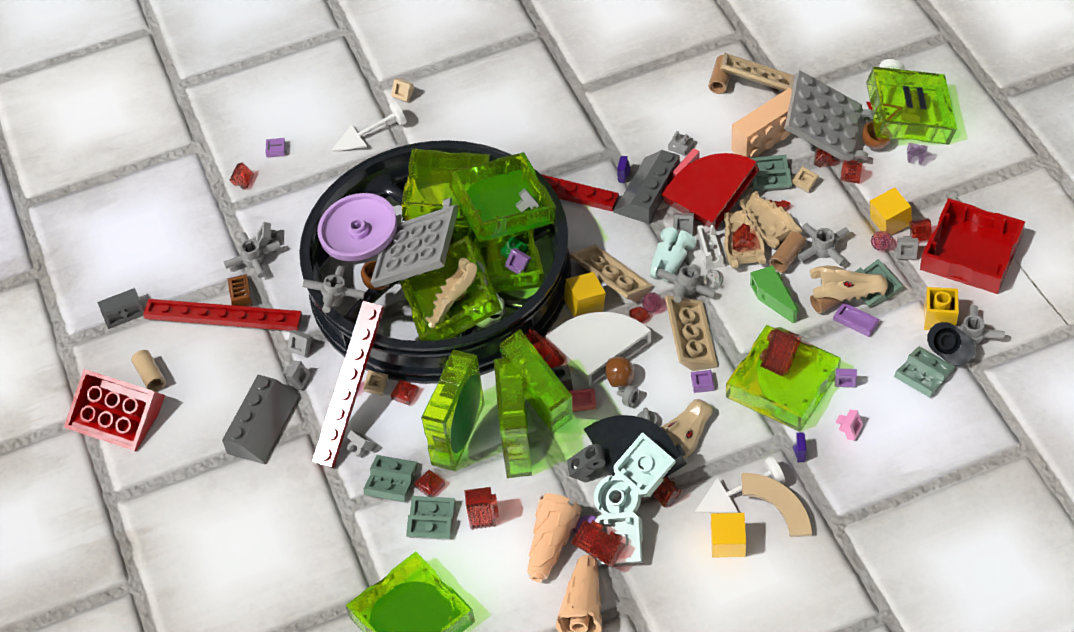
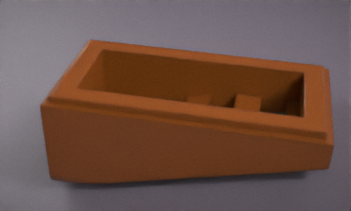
M247 274L227 278L231 304L234 306H253Z

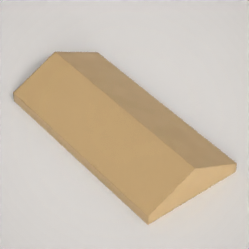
M724 52L719 70L778 90L785 91L788 88L792 90L794 75Z
M596 244L569 255L571 259L589 272H594L596 277L626 299L637 302L653 287L652 284Z
M666 295L665 300L679 363L692 371L716 368L717 361L703 301L683 298L680 303L674 301V296Z

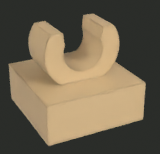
M400 78L394 79L391 96L406 102L410 101L414 90L413 83Z

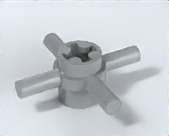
M808 223L802 226V229L812 238V247L798 254V259L801 262L815 254L819 258L831 257L840 266L845 264L846 260L835 250L836 241L850 233L847 227L833 233L828 228H820L815 231Z
M242 232L239 235L242 241L240 245L241 253L237 257L224 261L225 268L244 263L247 267L254 268L258 277L262 278L265 276L262 267L264 254L280 249V243L276 241L261 247L257 240L249 239L247 233Z
M696 264L682 267L678 275L660 268L658 270L657 276L674 282V291L676 293L674 301L680 303L683 297L692 296L695 291L711 298L715 294V290L698 284L699 272Z
M338 266L335 275L327 276L323 283L306 279L303 281L302 287L321 291L324 302L322 310L326 313H329L332 307L341 305L344 296L364 299L365 291L346 288L342 278L345 268L342 266Z
M976 305L970 306L969 316L964 319L963 324L956 326L973 340L975 351L976 345L981 343L984 337L1004 339L1005 331L985 329L984 320L978 316V306Z

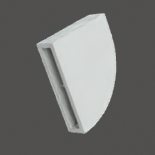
M595 312L577 316L566 321L556 329H552L546 335L547 348L561 362L568 365L569 369L588 387L606 375V364L610 358L625 357L629 359L651 343V330L644 324L629 316L612 312Z

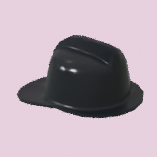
M949 322L935 324L927 334V342L931 350L952 365L960 366L967 364L975 354L973 340Z

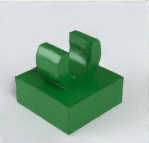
M511 237L501 249L500 255L508 259L511 250L514 248L526 254L528 252V245Z

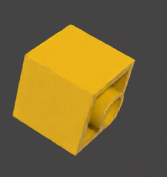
M895 187L869 201L870 218L886 238L912 225L911 206Z
M594 272L566 279L564 301L574 318L588 313L603 312L606 293Z
M927 287L924 302V330H930L932 326L940 322H949L956 326L959 313L958 289Z
M711 513L712 558L745 557V513Z

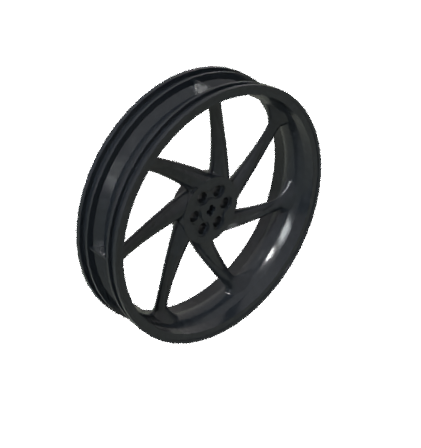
M452 140L426 141L396 147L364 160L340 176L321 195L306 220L299 250L303 280L321 283V269L331 257L323 249L318 237L319 221L325 211L338 200L359 193L375 194L384 199L390 196L406 210L409 195L404 191L411 188L413 172L417 188L436 184L474 185L485 179L522 171L551 221L550 223L536 226L531 231L515 237V239L526 245L545 236L551 237L553 246L552 268L537 292L524 299L474 282L467 289L465 296L470 293L473 298L477 292L482 290L495 291L504 300L505 307L515 309L516 311L500 322L483 330L443 340L440 328H430L425 319L426 317H432L434 314L433 292L442 291L440 286L446 285V279L457 271L461 258H466L476 264L477 270L486 266L482 249L472 251L479 226L473 223L465 213L461 222L467 224H460L457 230L453 229L444 267L407 278L429 341L401 340L376 334L366 365V371L371 370L388 374V379L408 383L438 384L469 379L474 374L481 376L511 363L526 353L523 342H527L533 347L546 335L558 319L565 305L566 279L571 278V261L568 249V226L562 203L555 190L537 170L514 155L487 145ZM507 241L486 247L490 250L492 263L500 260L497 246H503ZM399 281L393 282L384 290L376 291L368 288L364 299H359L345 316L340 315L333 307L329 313L322 310L324 302L321 291L307 288L312 313L319 329L326 340L343 357H346L363 301L374 304Z

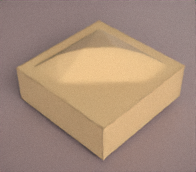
M802 166L792 180V184L809 193L818 180L819 175Z
M368 370L363 391L383 396L388 374Z

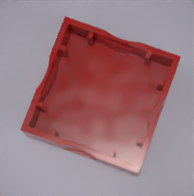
M948 198L940 214L937 228L931 234L922 253L920 270L998 294L1022 239L1026 221L1000 213L988 212L976 206Z

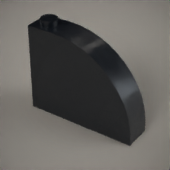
M631 415L612 416L601 419L584 428L592 444L603 446L605 465L612 476H615L614 465L642 432L676 461L662 479H665L687 464L683 458L686 453L680 444L675 446L671 438L661 427L642 417Z

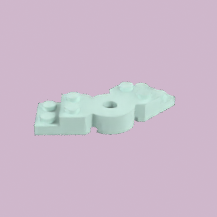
M643 432L614 465L615 476H608L602 479L594 492L595 506L602 514L595 520L596 552L599 566L643 562L641 543L643 541L642 519L635 513L639 509L641 497H650L664 479L662 478L676 463L670 455ZM621 493V500L618 503H614V495Z

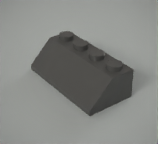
M660 150L645 157L615 207L614 213L650 224L663 201V189L666 185L670 184L672 172L680 164V155Z
M258 374L222 439L227 454L265 464L295 408L299 396L277 379Z

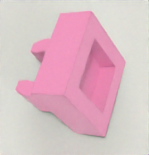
M850 409L847 416L839 415L836 420L837 424H841L839 431L845 432L847 439L856 440L863 426L858 410Z

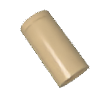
M140 350L132 356L131 362L146 388L155 392L161 390L166 385V380L148 350Z

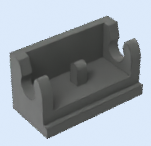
M135 288L97 302L108 329L143 316L144 313Z

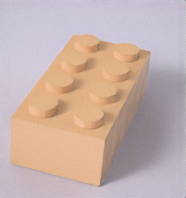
M790 88L732 124L731 151L748 158H755L792 134L784 129L792 93Z

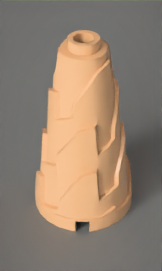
M546 493L544 497L540 496L535 513L534 536L529 552L530 559L527 573L530 575L529 578L533 581L542 582V580L548 578L553 565L558 561L563 546H566L572 529L576 527L582 508L576 502H574L573 506L568 504L570 498L552 493Z
M583 555L577 560L557 616L556 629L558 632H601L602 630L598 561L591 555Z

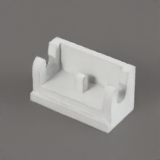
M703 225L697 226V240L706 270L725 267V261L713 225L710 226L711 230L709 232H705Z

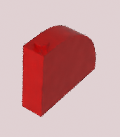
M718 153L702 157L684 167L670 184L664 187L662 197L666 204L682 213H694L696 221L709 228L713 225L716 230L724 220V213L730 212L759 172L757 161L733 153Z

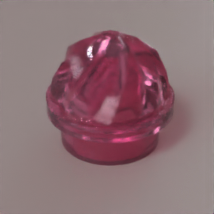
M877 231L871 237V244L876 250H886L891 244L892 238H890V234L886 231Z
M656 292L648 293L643 298L642 306L647 312H657L661 309L663 300Z

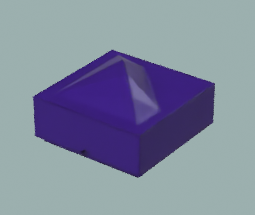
M621 156L617 167V179L619 183H625L630 173L628 156Z
M804 432L796 433V442L792 447L797 462L806 461L807 449Z

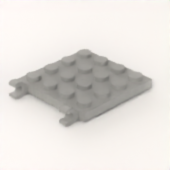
M799 70L795 74L784 129L848 164L852 161L854 164L861 166L862 159L866 161L868 153L862 150H855L859 121L864 124L868 123L869 117L873 119L875 112L871 109H862V104Z
M452 197L443 200V208L441 210L405 222L401 221V214L396 215L398 222L396 234L390 244L379 252L370 282L374 288L386 286L399 280H405L406 278L444 267L458 214L457 204L452 206Z

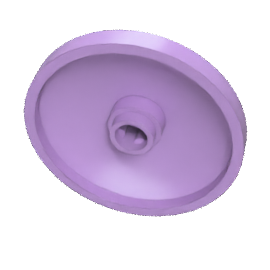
M370 193L349 195L332 204L322 215L318 225V237L323 249L330 256L342 261L364 260L378 254L390 244L397 231V217L392 205L381 196Z

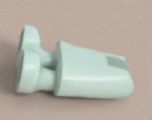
M671 227L662 230L660 236L663 242L657 245L651 264L650 277L657 279L659 277L657 276L659 268L673 274L676 273L687 256L685 249L691 250L696 246L697 241L691 234L686 231H680L678 235V231Z

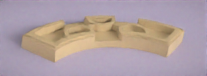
M741 473L742 496L756 497L774 505L780 511L787 524L789 537L812 536L808 514L792 491L767 476Z

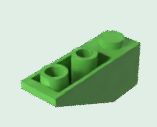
M773 265L750 272V286L757 299L791 323H796L797 313H799L798 305L792 301L789 288L783 285L782 276L779 272H776Z

